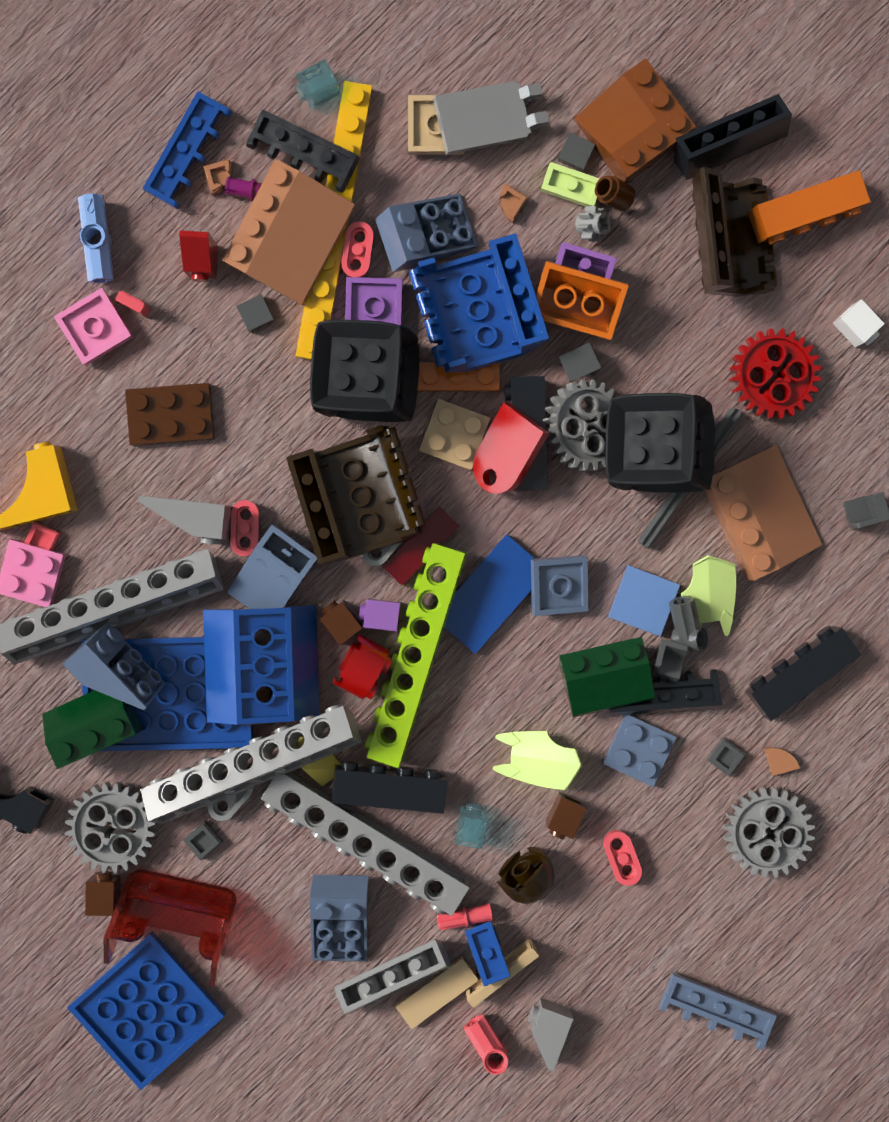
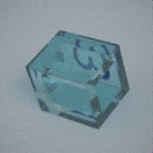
M326 59L295 74L298 85L294 86L301 102L307 101L310 109L340 95L339 85Z
M467 803L466 807L460 806L454 837L455 845L483 849L488 820L487 810H483V806L473 803Z

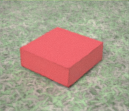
M119 291L115 299L121 305L146 318L151 310L146 303L124 291Z
M34 521L24 543L40 546L47 550H54L62 533Z

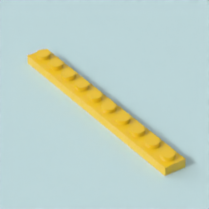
M344 81L334 144L361 157L373 89L371 85ZM360 160L343 193L336 191L339 179L330 175L327 176L326 187L353 202ZM349 221L305 302L296 350L297 358L312 360L313 339L317 324L321 321L332 320L345 234Z

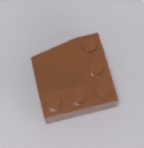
M646 58L624 73L574 117L576 124L587 139L595 144V150L614 176L626 183L675 148L677 137L687 134L696 128L695 124Z

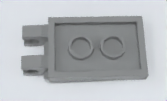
M515 81L436 95L433 98L446 155L523 141L527 139L531 131L544 128L545 124L549 123L547 111L536 112L527 116L525 103L537 101L538 97L542 96L540 83L526 85L521 88L520 83L516 84Z

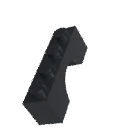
M32 786L15 795L0 793V820L4 819L13 824L12 827L20 833L31 834L40 827L55 799Z

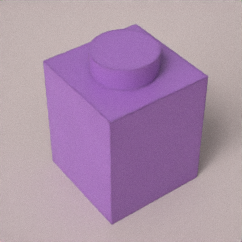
M368 598L366 599V604H361L359 620L364 621V628L397 631L401 602Z

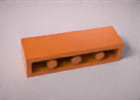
M858 170L758 204L747 213L758 244L768 241L769 245L785 240L786 234L794 232V235L798 236L809 232L812 225L819 223L820 228L837 221L836 217L844 215L845 219L862 213L861 208L871 201L861 171Z

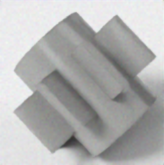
M585 206V213H579L576 218L575 227L576 231L581 235V239H588L589 242H600L601 235H607L610 229V218L607 213H604V208Z

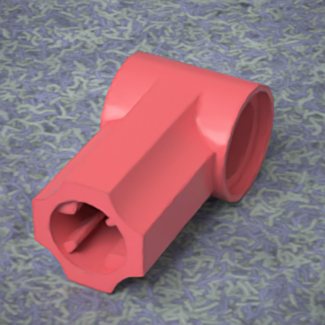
M484 1014L477 1015L469 1020L463 1028L482 1058L485 1069L493 1075H499L508 1067L507 1047L500 1041ZM493 1053H499L503 1058L495 1062L490 1060L489 1056Z

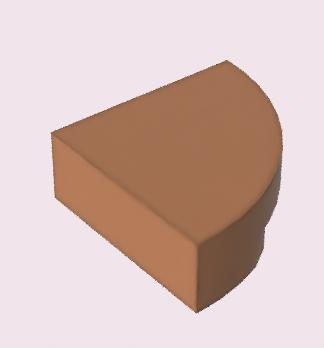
M230 159L203 166L212 196L223 191L227 177H232L233 167Z
M504 183L500 194V206L504 216L513 224L527 202L528 197Z
M776 747L764 748L770 772L773 776L800 769L797 760L787 751Z

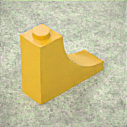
M42 442L35 444L34 450L26 452L28 465L26 481L17 500L5 512L0 514V531L78 511L63 451L60 446L51 445V442Z

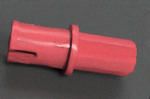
M490 903L469 908L462 906L463 909L455 910L452 916L446 912L444 915H437L440 930L466 926L467 929L469 925L493 921Z

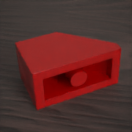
M180 230V247L185 274L195 282H208V278L216 279L218 244L210 233Z

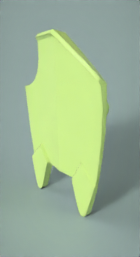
M708 555L693 563L691 583L681 593V596H692L695 599L700 626H702V623L719 621L725 636H729L736 597V565Z
M547 731L508 732L495 736L496 739L512 746L511 763L493 767L494 771L507 777L541 787L566 790L582 766L576 749L556 744L549 737Z

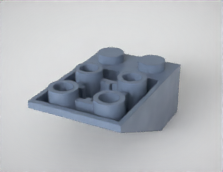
M460 193L389 206L375 219L393 272L415 268L418 266V262L434 257L435 261L477 247Z
M272 524L254 548L227 593L249 609L285 607L317 564L316 554L283 529Z
M108 622L89 637L63 663L82 685L142 710L148 707L166 684L160 674L152 669L142 659L141 654L136 649H133L123 639L121 633Z
M313 875L310 893L313 961L367 962L369 876Z

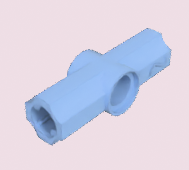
M83 194V196L78 197L82 227L80 239L84 244L88 282L98 284L114 281L110 249L112 239L108 233L105 199L102 194ZM100 233L102 235L100 242L91 245L92 237Z

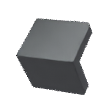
M590 343L563 354L556 360L558 365H562L570 382L586 375L590 376L601 369Z
M884 492L870 494L843 503L850 529L862 528L889 520V510Z
M662 639L656 651L651 675L678 682L689 646Z

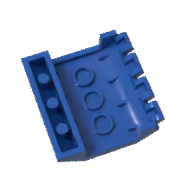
M516 233L489 241V250L436 265L435 258L433 257L418 262V266L409 271L414 291H422L416 295L422 317L430 318L424 321L430 343H437L436 346L432 347L437 367H444L446 373H467L515 359L549 340Z

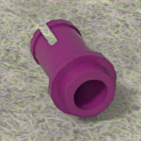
M227 177L225 189L228 190L225 191V194L249 198L253 202L262 183L257 182V179L247 181Z

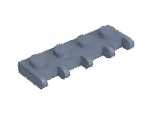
M672 972L659 1003V1010L663 1012L666 1011L669 1003L684 1009L682 1019L686 1021L690 1019L692 1013L709 1019L707 1029L711 1031L715 1030L718 1023L735 1029L733 1039L736 1041L741 1040L743 1033L758 1038L756 1048L759 1050L764 1049L777 1018L776 1014L770 1010Z

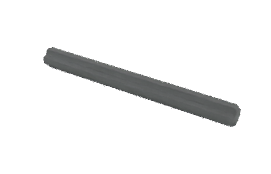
M734 407L727 411L715 428L714 457L743 417V413ZM671 492L638 539L642 546L647 549L653 547L690 492Z

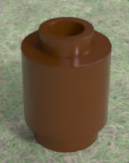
M613 175L601 177L595 185L594 192L598 200L617 211L627 210L634 202V187Z

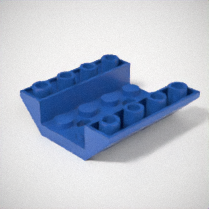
M316 605L256 609H203L207 723L241 725L292 722L307 716L320 715ZM260 629H266L271 634L270 641L265 645L257 644L254 639L256 632ZM262 686L270 687L273 692L271 699L266 702L259 701L256 697L257 690Z

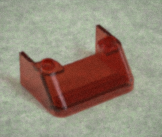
M148 870L133 871L126 879L103 938L104 963H110L118 940L135 942L142 938L147 926L200 937L198 946L200 955L207 960H212L209 986L215 988L236 908L235 893L225 887Z

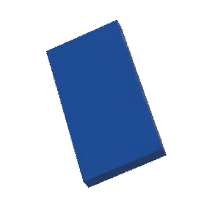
M507 534L455 592L445 624V628L475 654L531 591V559L535 558Z

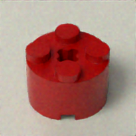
M359 634L357 640L360 643L356 644L353 642L338 669L342 671L339 675L340 678L335 676L333 684L362 700L365 697L372 699L379 686L377 679L380 673L386 674L392 659H390L391 656L388 649Z

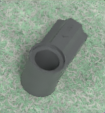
M681 596L672 599L669 602L674 623L672 642L689 646L688 651L704 652L708 646L709 637L706 628L700 626L695 599L692 596Z

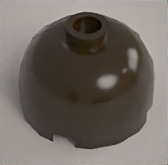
M528 847L529 852L521 856L519 851L514 853L505 861L499 871L501 880L498 881V885L515 902L530 904L542 900L553 886L555 879L553 865L539 847Z

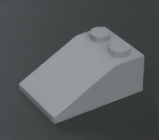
M139 496L138 502L191 536L201 537L200 543L218 545L223 543V539L230 540L231 510L233 506Z

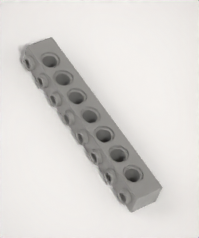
M209 549L196 551L190 556L179 560L169 561L165 565L151 570H143L137 575L116 580L112 584L98 589H91L73 598L63 599L51 606L38 608L26 615L10 618L8 621L0 624L1 654L15 665L88 639L107 622L113 628H118L224 590L218 562Z
M341 705L331 706L325 710L326 713L304 717L300 720V724L292 727H280L274 731L275 734L266 738L264 736L256 737L249 741V745L242 748L233 747L224 751V755L217 758L203 759L199 762L198 766L193 768L179 769L174 772V776L167 779L158 778L152 780L150 786L140 789L148 821L157 824L166 823L362 743L353 711ZM330 726L329 735L323 738L322 732L324 728ZM304 736L303 746L297 749V741ZM278 747L279 753L276 758L272 759V751ZM253 757V764L247 770V762ZM227 768L228 774L222 780V772ZM202 778V786L197 790V783ZM177 789V796L173 800L172 794L174 790Z
M288 772L272 779L261 797V800L265 801L264 805L271 811L276 813L281 811L288 815V820L298 827L304 825L312 830V835L320 841L326 842L328 840L335 844L336 850L348 857L351 854L360 860L359 863L364 868L370 871L376 869L384 874L383 878L390 884L395 886L400 884L407 888L406 892L417 900L423 898L431 903L430 907L439 914L444 915L446 912L452 916L470 888L469 880L347 805L332 803L331 795L293 772ZM296 793L300 797L301 802L297 805H292L287 801L286 795ZM315 807L322 809L324 817L322 819H314L310 814V809ZM337 822H343L347 825L348 831L344 834H339L334 830L333 825ZM360 837H367L371 840L372 845L368 848H362L358 845L357 840ZM389 851L395 855L396 859L393 862L387 863L381 859L380 855L383 852ZM409 866H414L418 868L419 874L415 877H409L405 874L404 870ZM432 881H439L443 887L439 891H432L428 888V884Z

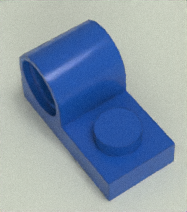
M491 921L464 931L484 987L511 977L501 950L499 937Z

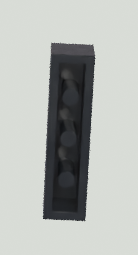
M774 95L677 137L674 161L686 180L693 178L700 168H716L787 137L792 113L780 95Z
M545 376L511 377L509 384L504 386L505 401H510V404L543 429H546V423L543 422V419L546 418ZM547 438L524 479L513 491L548 489Z
M824 627L816 634L817 638L811 643L805 642L794 650L795 654L788 660H779L771 667L773 671L766 676L760 675L749 683L750 687L745 692L764 718L769 721L774 720L861 656V653L841 627Z
M342 761L341 765L335 764L331 800L335 804L444 814L448 780L445 775H441V771L434 769H425V773L414 772L413 768L400 766L397 770H388L382 764H370L369 768L358 767L357 762Z

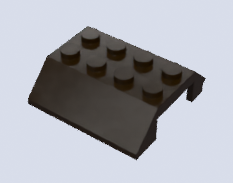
M707 167L700 168L692 180V198L696 210L695 225L698 231V252L701 259L702 285L705 294L739 297L774 291V287L778 286L776 267H765V263L775 261L773 244L769 245L768 241L758 244L747 213L756 205L768 201L767 186L763 185L762 179L754 177L734 184L723 182L721 170Z
M380 425L366 430L367 435L318 452L312 448L286 457L319 565L352 559L404 542L422 533L421 527L426 525L421 506L413 505V502L417 501L418 497L412 478L405 479V475L410 472L403 451H396L397 448L401 447V443L395 427L389 428V426Z

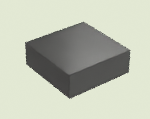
M570 132L557 161L583 172L595 144Z
M262 294L237 305V309L249 333L274 322Z
M722 737L706 760L730 777L746 754Z
M206 820L183 839L200 861L223 842Z

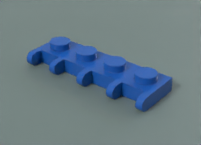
M197 91L142 189L178 210L180 204L173 200V197L181 184L188 188L192 186L193 182L185 178L195 160L203 164L205 163L207 158L199 152L208 136L218 140L221 135L213 129L220 115L223 114L230 118L233 112L224 105Z

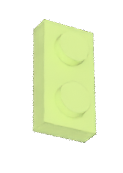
M550 162L540 191L582 206H594L597 199L594 189L599 178Z

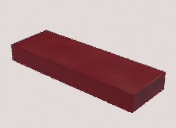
M439 507L426 521V525L421 527L422 533L408 539L383 565V568L403 586L424 564L422 560L426 548H431L433 543L443 544L460 526Z

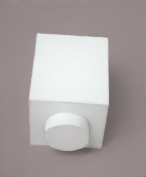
M861 299L852 304L833 324L854 347H857L863 343L866 345L872 343L880 335L877 330L884 325V322Z

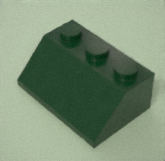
M642 637L559 655V666L573 718L655 699L649 660Z
M96 690L42 714L45 744L57 769L118 743L143 730L132 705Z

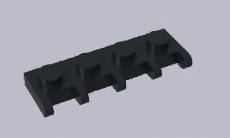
M263 109L246 143V146L252 150L255 149L258 141L270 146L267 157L273 160L277 157L279 151L293 157L291 167L297 170L300 169L302 163L316 168L317 171L314 179L320 183L324 180L326 174L339 179L336 191L340 193L345 191L360 160L357 154Z
M717 669L710 670V679L693 680L692 671L685 672V681L666 682L664 678L658 677V682L653 683L655 699L609 709V715L721 708L722 700Z

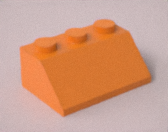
M546 261L535 295L545 322L612 340L629 284Z

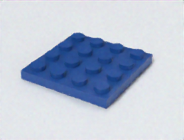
M153 931L67 1007L140 1090L145 1088L224 1018L226 1014Z

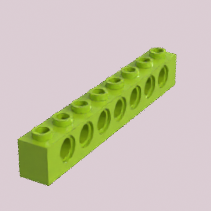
M433 543L431 548L427 547L422 560V563L426 564L423 574L419 573L414 585V589L418 590L415 601L410 600L406 611V616L410 617L407 628L402 627L398 637V643L401 644L399 654L394 653L389 667L390 670H393L390 681H385L381 696L385 697L382 707L378 706L373 718V722L377 723L375 732L369 733L365 748L369 749L367 754L369 759L399 768L403 763L467 552L439 543ZM436 566H441L446 570L447 575L443 582L436 581L433 578L432 572ZM427 593H433L437 596L438 605L436 608L426 606L424 598ZM418 620L428 622L430 626L428 634L423 635L417 631L416 624ZM410 647H417L421 651L422 656L419 661H413L409 658L408 650ZM406 673L413 678L412 687H405L401 684V674ZM394 700H399L404 704V713L399 714L392 709V702ZM392 727L397 733L396 739L390 740L386 738L384 728Z

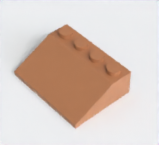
M275 159L222 261L237 271L304 306L356 205L297 169Z
M776 445L713 474L710 490H705L746 580L755 581L822 546Z

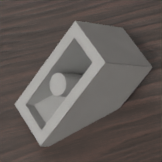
M540 998L537 1006H532L528 1022H530L533 1037L548 1070L554 1071L574 1019L571 1009Z

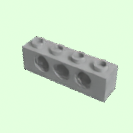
M434 939L335 986L334 989L344 1014H351L452 967L442 941Z

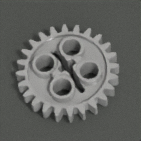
M583 379L576 381V384L574 382L566 384V388L557 390L559 396L550 398L554 406L545 408L551 416L543 419V422L550 424V428L545 430L552 437L546 444H554L556 446L552 454L561 453L559 462L563 463L569 460V468H576L578 466L579 471L587 469L589 471L598 470V467L604 468L606 467V429L602 425V419L604 417L607 421L608 407L611 398H613L614 389L605 391V383L596 385L595 380L585 382ZM582 400H584L587 405L586 412L582 409ZM567 422H569V423L571 424V427H572V432H571V434H569V433L567 432V429H566V424H567ZM588 439H590V441L592 442L591 451L588 449L587 446Z
M107 781L103 784L102 789L96 784L92 787V792L87 789L82 793L83 798L78 797L73 801L77 807H72L68 810V813L74 817L68 818L65 821V824L72 826L71 829L65 832V835L73 836V840L67 845L77 846L78 849L74 852L73 856L82 854L84 856L81 862L82 865L90 860L92 861L91 870L101 865L102 873H106L111 866L115 874L120 870L121 865L127 871L131 867V862L137 865L141 861L140 856L146 857L149 851L146 847H152L155 843L149 837L155 836L158 831L151 828L156 823L149 822L147 819L144 802L139 799L141 790L132 794L131 784L122 790L120 781L115 783L113 788L110 782ZM95 805L101 806L105 810V817L96 815L94 811ZM122 810H129L133 815V820L126 821L122 816ZM90 822V823L95 824V825H98V826H94V827L88 826L87 823ZM109 822L112 823L113 828H117L114 832H111L110 826H106ZM128 828H135L136 832H132ZM91 833L100 836L101 844L97 845L92 842ZM118 837L127 839L129 848H122L118 844Z
M760 786L758 795L749 789L750 798L746 799L739 795L741 804L731 803L732 808L735 810L734 814H725L731 820V823L723 824V827L730 831V833L723 835L725 841L731 842L726 846V849L729 852H734L731 858L735 862L740 861L739 866L743 870L749 867V872L752 875H755L759 870L760 875L766 878L770 871L775 878H778V870L780 869L788 875V866L792 865L795 869H798L796 860L798 858L803 861L807 860L802 852L804 850L812 851V848L806 844L807 841L815 840V837L808 833L815 826L812 823L806 822L812 815L808 812H803L806 805L802 802L797 803L798 797L793 794L788 797V792L785 789H782L778 794L777 789L771 786L769 793H767L766 789ZM775 806L776 814L772 818H766L767 809ZM788 816V819L786 821H783L784 817ZM748 824H754L755 829L753 833L744 835V828ZM767 828H770L772 833L770 836H767L765 831ZM792 828V837L788 840H783L785 830ZM751 843H754L753 847L749 848V845ZM765 846H771V853L766 857H761V850Z

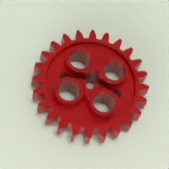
M770 328L766 331V337L762 331H759L755 334L756 340L751 336L747 338L746 344L748 347L740 345L737 348L742 355H734L732 357L738 364L729 368L730 371L736 373V376L729 379V382L737 383V387L732 390V393H741L737 402L740 403L746 400L748 402L745 408L746 411L755 407L756 417L765 411L767 420L773 417L774 412L779 420L784 418V411L790 417L795 415L794 408L798 411L804 410L803 402L810 403L813 401L809 393L819 391L813 383L822 380L819 376L814 375V372L822 369V366L813 364V361L819 358L818 355L810 356L809 354L813 345L805 348L803 346L805 337L797 341L794 340L795 331H792L786 337L784 328L778 330L776 335L773 328ZM768 348H773L777 351V361H772L768 358ZM789 354L791 358L778 371V378L771 381L764 393L760 394L759 390L773 376L772 370L778 368L783 363L786 355ZM791 365H795L799 369L800 375L798 378L790 375L789 368ZM751 370H756L760 373V383H754L751 380ZM774 387L781 389L783 393L781 401L773 397L772 390Z

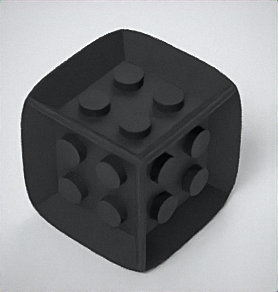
M335 319L318 322L313 339L310 373V398L313 410L328 417L336 416L350 420L376 422L412 421L417 400L420 360L418 337L415 332L407 326L382 321Z
M682 393L628 394L611 398L607 412L605 448L608 483L614 488L625 491L698 492L710 490L714 471L715 422L712 404L700 395Z

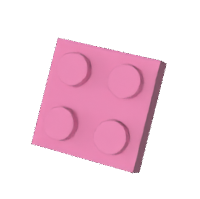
M103 288L98 289L54 316L80 361L85 366L133 338Z
M9 539L0 573V594L43 607L53 605L66 554L47 550L33 544L30 545L20 540Z

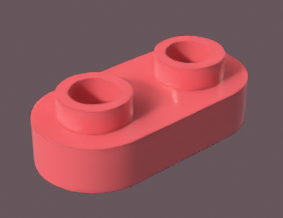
M354 222L346 230L341 264L345 275L348 277L363 278L370 270L374 235L372 228L365 222ZM363 234L365 240L357 242L355 240L356 235ZM355 261L361 263V267L358 270L351 268L352 263Z
M243 500L237 502L231 510L230 545L236 554L250 556L260 541V510L255 503ZM246 509L251 512V517L248 520L242 517V512ZM244 537H248L251 541L250 546L247 548L241 544Z
M612 830L604 837L603 847L613 874L622 885H634L642 876V868L632 841L624 831ZM619 839L621 840V845L617 848L613 847L612 842ZM625 865L631 866V870L628 873H623L622 868Z

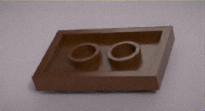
M209 383L125 389L129 443L131 446L215 439L211 385Z

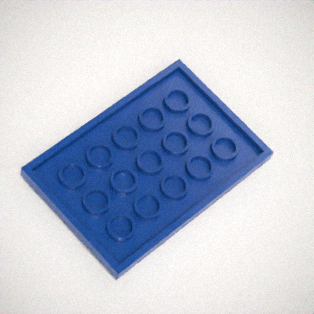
M204 637L124 638L133 649H136L141 654L142 659L160 674L166 684L145 710L133 706L143 730L100 751L242 748L249 745V741L253 739V724L207 723ZM82 685L83 695L94 691L93 689Z

